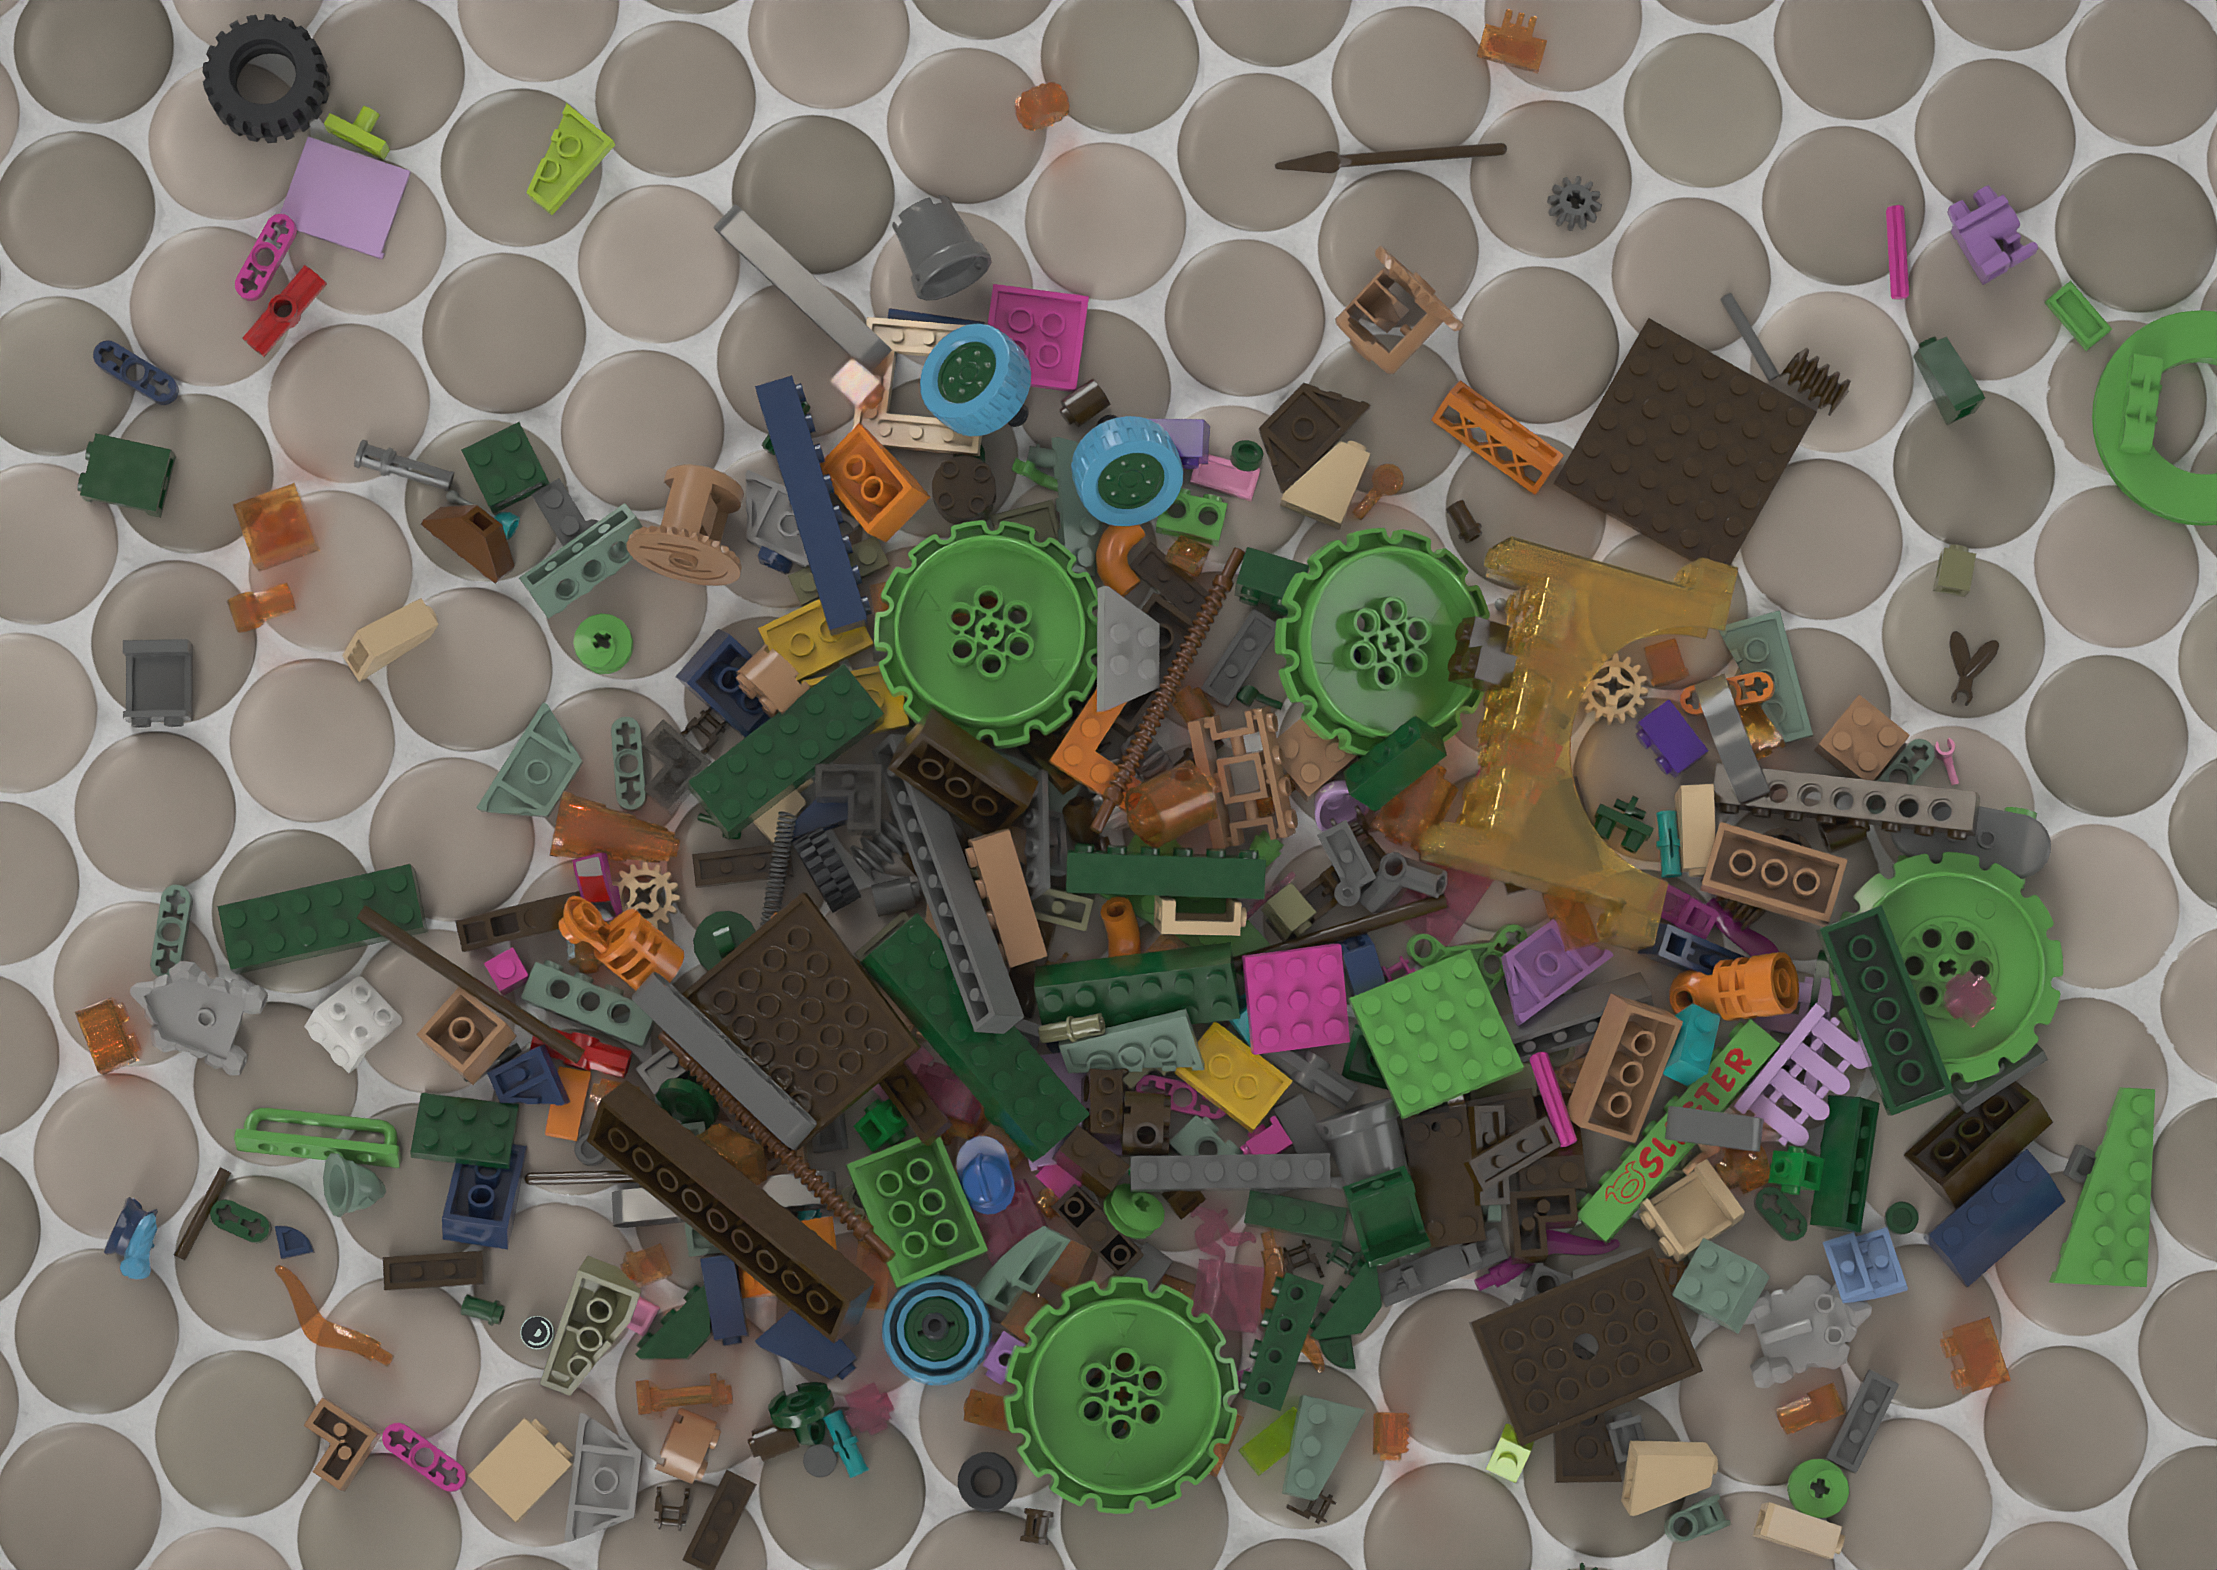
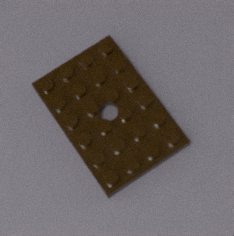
M1653 1248L1646 1249L1469 1322L1519 1446L1531 1443L1703 1371ZM1584 1333L1592 1335L1598 1343V1350L1595 1356L1589 1360L1578 1358L1573 1351L1574 1340Z

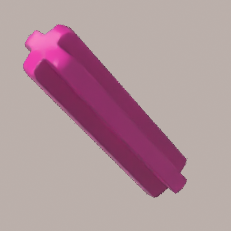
M1892 205L1888 206L1886 210L1890 292L1892 299L1902 300L1909 296L1905 212L1903 206Z
M1547 1052L1533 1054L1529 1060L1552 1128L1561 1144L1560 1147L1572 1145L1577 1141L1549 1055Z

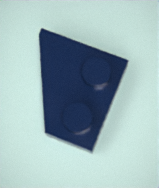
M545 1045L538 1046L487 1073L500 1103L519 1102L525 1104H555L558 1106L570 1103V1099Z

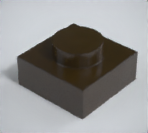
M1171 1191L1161 1194L1180 1220L1207 1200L1201 1191Z

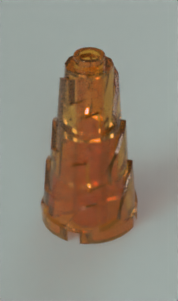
M563 791L549 856L577 859L602 852L607 853L608 860L669 862L670 857L677 858L680 839L674 838L675 832L669 831L663 826L637 819L635 815L611 809L603 803Z

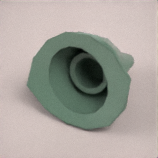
M331 1153L325 1160L323 1174L324 1196L334 1216L342 1217L345 1213H353L355 1210L368 1208L385 1195V1185L370 1169L357 1165L353 1161L345 1160L340 1154Z

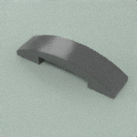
M1725 674L1694 685L1709 730L1739 804L1770 793L1769 786L1754 753Z

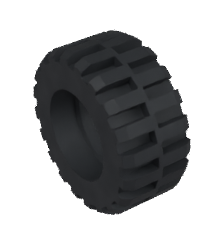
M255 14L247 16L248 22L241 25L236 20L229 24L232 29L230 32L225 34L221 31L215 37L218 44L216 47L213 45L209 46L206 53L209 61L203 63L202 73L205 76L203 81L204 90L217 116L224 125L230 127L233 133L238 136L244 134L248 140L259 142L260 138H265L267 143H277V137L284 136L286 141L294 138L293 131L299 128L302 132H305L311 127L308 121L312 117L314 119L319 118L322 113L320 105L321 103H327L329 96L326 89L330 85V76L327 72L328 66L316 41L310 37L306 29L302 26L296 27L293 20L286 17L279 21L275 15L265 14L264 20H259ZM263 54H278L287 57L295 67L296 77L286 95L277 101L267 104L252 103L240 95L237 80L241 70L250 60Z

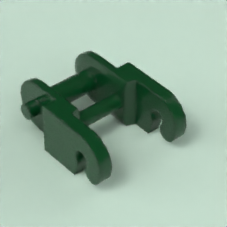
M1333 1242L1331 1247L1334 1250L1332 1254L1327 1252L1326 1257L1329 1259L1326 1264H1329L1331 1261L1345 1269L1344 1274L1346 1275L1348 1270L1351 1271L1353 1269L1351 1265L1354 1260L1358 1262L1363 1254L1361 1250L1360 1252H1353L1341 1245V1243ZM1338 1249L1352 1256L1349 1263L1335 1255Z

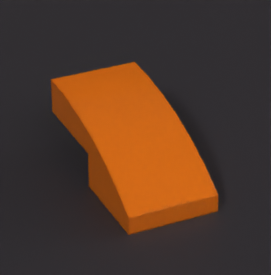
M559 1066L558 1075L570 1099V1103L561 1106L550 1104L545 1135L578 1141L584 1116V1106L591 1082V1072Z

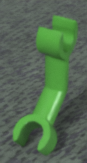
M1015 458L1011 469L1013 472L1029 478L1040 486L1058 492L1057 479L1037 469L1033 462L1027 460L1025 463Z

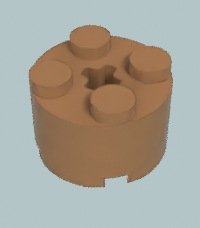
M766 644L737 671L738 676L736 680L740 683L739 688L750 699L756 696L763 705L762 710L770 718L779 712L783 714L800 696L811 689L806 681L800 684L795 679L799 674L795 668L774 649L769 651Z
M679 1407L677 1414L682 1415L679 1422L673 1419L660 1451L664 1462L663 1464L656 1462L655 1470L692 1484L694 1479L702 1480L708 1466L707 1460L704 1459L708 1448L714 1450L721 1431L715 1428L716 1421Z

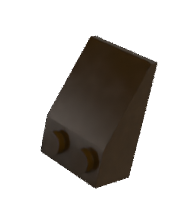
M1561 1093L1567 1107L1572 1093ZM1537 1095L1534 1097L1538 1118L1547 1116L1550 1122L1542 1096ZM1571 1121L1577 1138L1574 1144L1566 1147L1559 1146L1516 1172L1517 1191L1575 1188V1191H1584L1587 1188L1581 1130L1577 1124Z

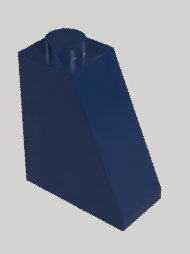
M1367 933L1334 943L1341 945L1343 971L1352 997L1386 984L1375 945Z
M726 1255L702 1258L700 1262L714 1340L716 1342L722 1341L723 1346L741 1344L742 1337H748L749 1333L744 1300L741 1295L738 1265Z
M792 1309L755 1340L760 1348L832 1381L837 1377L844 1380L857 1368L853 1363L858 1358L841 1339L836 1343H832Z

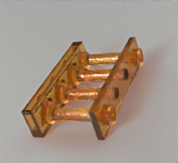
M710 1373V1385L662 1390L659 1388V1385L650 1380L635 1381L638 1415L647 1420L662 1419V1411H667L668 1407L712 1403L714 1409L725 1413L728 1412L727 1405L733 1404L731 1384L726 1385L725 1379L717 1373Z

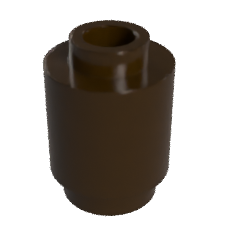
M1081 796L1070 799L1062 809L1070 838L1076 844L1097 843L1101 836L1090 829L1097 814L1094 802L1089 798Z

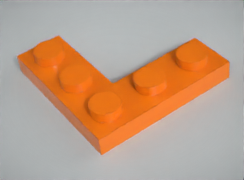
M1096 687L1048 762L1102 797L1105 789L1111 787L1109 781L1115 780L1113 773L1119 772L1117 765L1095 750L1127 702L1109 710L1097 712ZM1130 776L1132 783L1126 784L1128 791L1122 793L1124 799L1121 805L1116 806L1130 816L1150 788L1133 776Z

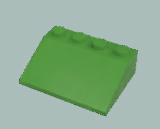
M917 1136L846 1165L867 1219L874 1226L873 1231L896 1253L894 1258L886 1263L896 1288L983 1256L988 1251L941 1136L930 1146L923 1144Z

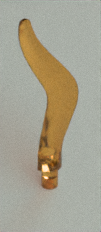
M1273 1230L1260 1233L1264 1250L1260 1251L1264 1263V1279L1260 1300L1262 1315L1266 1307L1272 1308L1275 1296L1270 1295L1276 1276L1282 1277L1285 1271L1281 1246L1277 1247ZM1307 1333L1301 1352L1311 1361L1316 1371L1322 1373L1325 1370L1323 1357L1317 1345Z
M281 1265L275 1267V1272L282 1279L289 1292L300 1326L311 1342L322 1347L352 1351L369 1361L375 1359L386 1367L390 1365L394 1355L381 1348L379 1341L323 1318L297 1276L286 1267Z

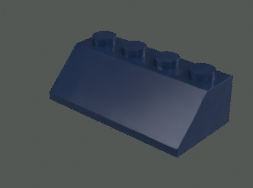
M2026 1149L2014 1157L1959 1208L1955 1209L1923 1238L1966 1287H1969L2066 1201L2050 1174Z

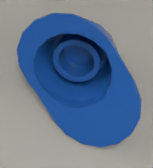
M976 1136L966 1141L960 1148L957 1156V1171L969 1206L977 1212L997 1214L1007 1208L1012 1202L1015 1193L1014 1178L1008 1155L1003 1145L994 1138Z

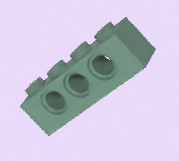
M624 503L523 574L519 579L549 619L554 614L562 612L567 605L581 595L589 593L595 585L605 578L616 574L622 566L634 559L627 550V541L633 531L643 526Z
M545 960L544 965L535 962L521 995L523 1002L645 1050L656 1022L633 1000L624 997V990L606 984L603 989L592 984L593 978L576 972L574 977L563 973V966L549 960ZM562 982L567 983L570 987L569 994L563 999L555 998L553 996L554 986ZM594 994L599 996L600 1004L597 1009L587 1011L583 1008V1001L588 995ZM624 1006L629 1008L630 1017L626 1022L617 1023L614 1021L613 1013L618 1007Z

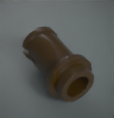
M1464 500L1457 501L1446 509V512L1450 515L1460 533L1458 535L1459 539H1464L1465 543H1470L1482 535L1480 530L1482 525L1476 523Z

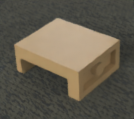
M1155 895L1154 926L1161 934L1240 936V928L1246 926V907H1242L1241 902L1237 898H1226V911L1223 914L1175 913L1176 901L1171 896Z
M1705 1159L1696 1165L1693 1172L1652 1199L1646 1198L1640 1205L1641 1213H1639V1217L1648 1230L1654 1229L1660 1237L1658 1244L1665 1255L1668 1257L1673 1256L1679 1262L1696 1251L1703 1238L1711 1241L1740 1222L1745 1211L1710 1162Z
M524 1418L468 1475L517 1523L528 1514L527 1511L558 1479L573 1467V1463L569 1460L573 1454L561 1442L554 1445L546 1437L549 1433L548 1429L536 1418L532 1422Z

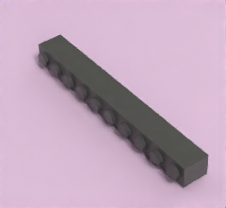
M890 734L872 750V754L974 1031L1004 1034L1024 1018L950 816L947 809L887 769L898 744L906 737V735Z

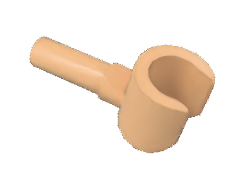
M1698 1144L1702 1153L1696 1155L1682 1171L1688 1175L1695 1169L1697 1164L1718 1153L1720 1147Z

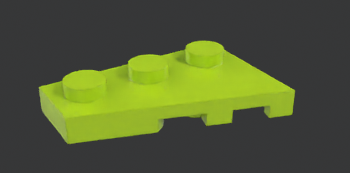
M567 103L562 112L563 118L558 129H555L550 140L552 142L545 157L541 158L526 192L534 202L551 215L559 209L615 146L614 141Z

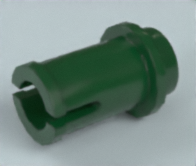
M469 1294L465 1296L461 1307V1315L488 1321L490 1326H493L494 1323L500 1325L505 1313V1306L501 1305L500 1301L495 1300L493 1303Z

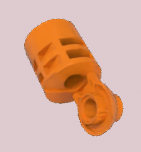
M575 895L568 898L564 906V917L558 923L560 932L567 941L572 944H578L581 941L588 942L594 947V957L604 963L635 991L653 971L660 974L669 983L673 980L683 963L684 950L642 917L638 911L628 909L608 924L603 920L602 915L592 903Z
M1785 952L1755 955L1751 958L1741 957L1736 958L1734 961L1720 960L1715 965L1712 975H1705L1702 972L1692 970L1679 973L1673 979L1669 988V1002L1673 1011L1677 1014L1692 1004L1687 998V992L1692 995L1693 1004L1714 1014L1719 1013L1726 1021H1739L1741 1018L1754 1019L1757 1016L1768 1017L1791 1014L1796 1009L1799 1001V980L1795 965Z

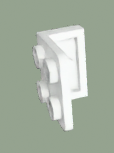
M358 976L316 1007L304 1027L308 1030L311 1038L320 1043L331 1054L333 1061L350 1073L359 1066L368 1050L401 1025L402 1018L363 977Z

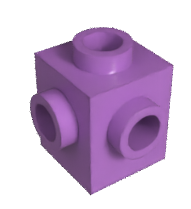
M1005 1331L1002 1332L997 1342L991 1340L990 1345L986 1348L987 1353L983 1363V1367L988 1369L985 1375L1000 1385L1005 1381L1007 1366L999 1363L1000 1358L1003 1355L1010 1356L1015 1345L1026 1346Z

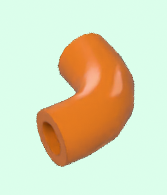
M1109 525L1101 535L1095 553L1097 573L1104 586H1109L1122 597L1128 595L1141 583V580L1128 564L1129 551L1146 536L1140 525Z
M1114 897L1107 900L1102 905L1100 913L1107 932L1108 957L1141 953L1139 925L1131 902L1125 897Z

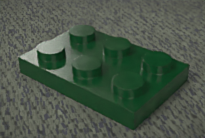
M421 1093L410 1151L411 1158L509 1169L519 1116V1104Z

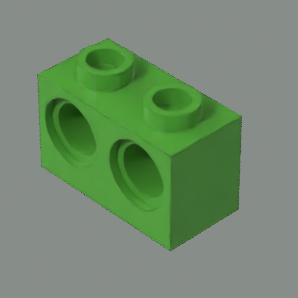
M1181 488L1172 505H1181L1186 513L1181 518H1173L1166 510L1158 516L1155 533L1218 547L1228 503L1222 502V498L1216 495L1204 494L1202 498L1190 495V490ZM1203 512H1212L1216 515L1217 521L1212 525H1204L1200 522L1199 516Z

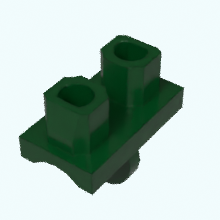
M1632 796L1629 803L1618 798L1615 801L1613 807L1623 811L1624 814L1600 803L1594 815L1597 819L1592 834L1608 841L1614 827H1617L1626 832L1620 847L1635 854L1644 840L1648 841L1654 828L1630 817L1632 815L1643 821L1646 811L1635 807L1639 798Z

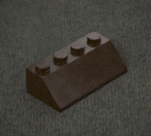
M2015 1081L1967 1113L1960 1106L1955 1108L1908 1150L1904 1157L1939 1196L1957 1209L2045 1131L2053 1121L2041 1101Z

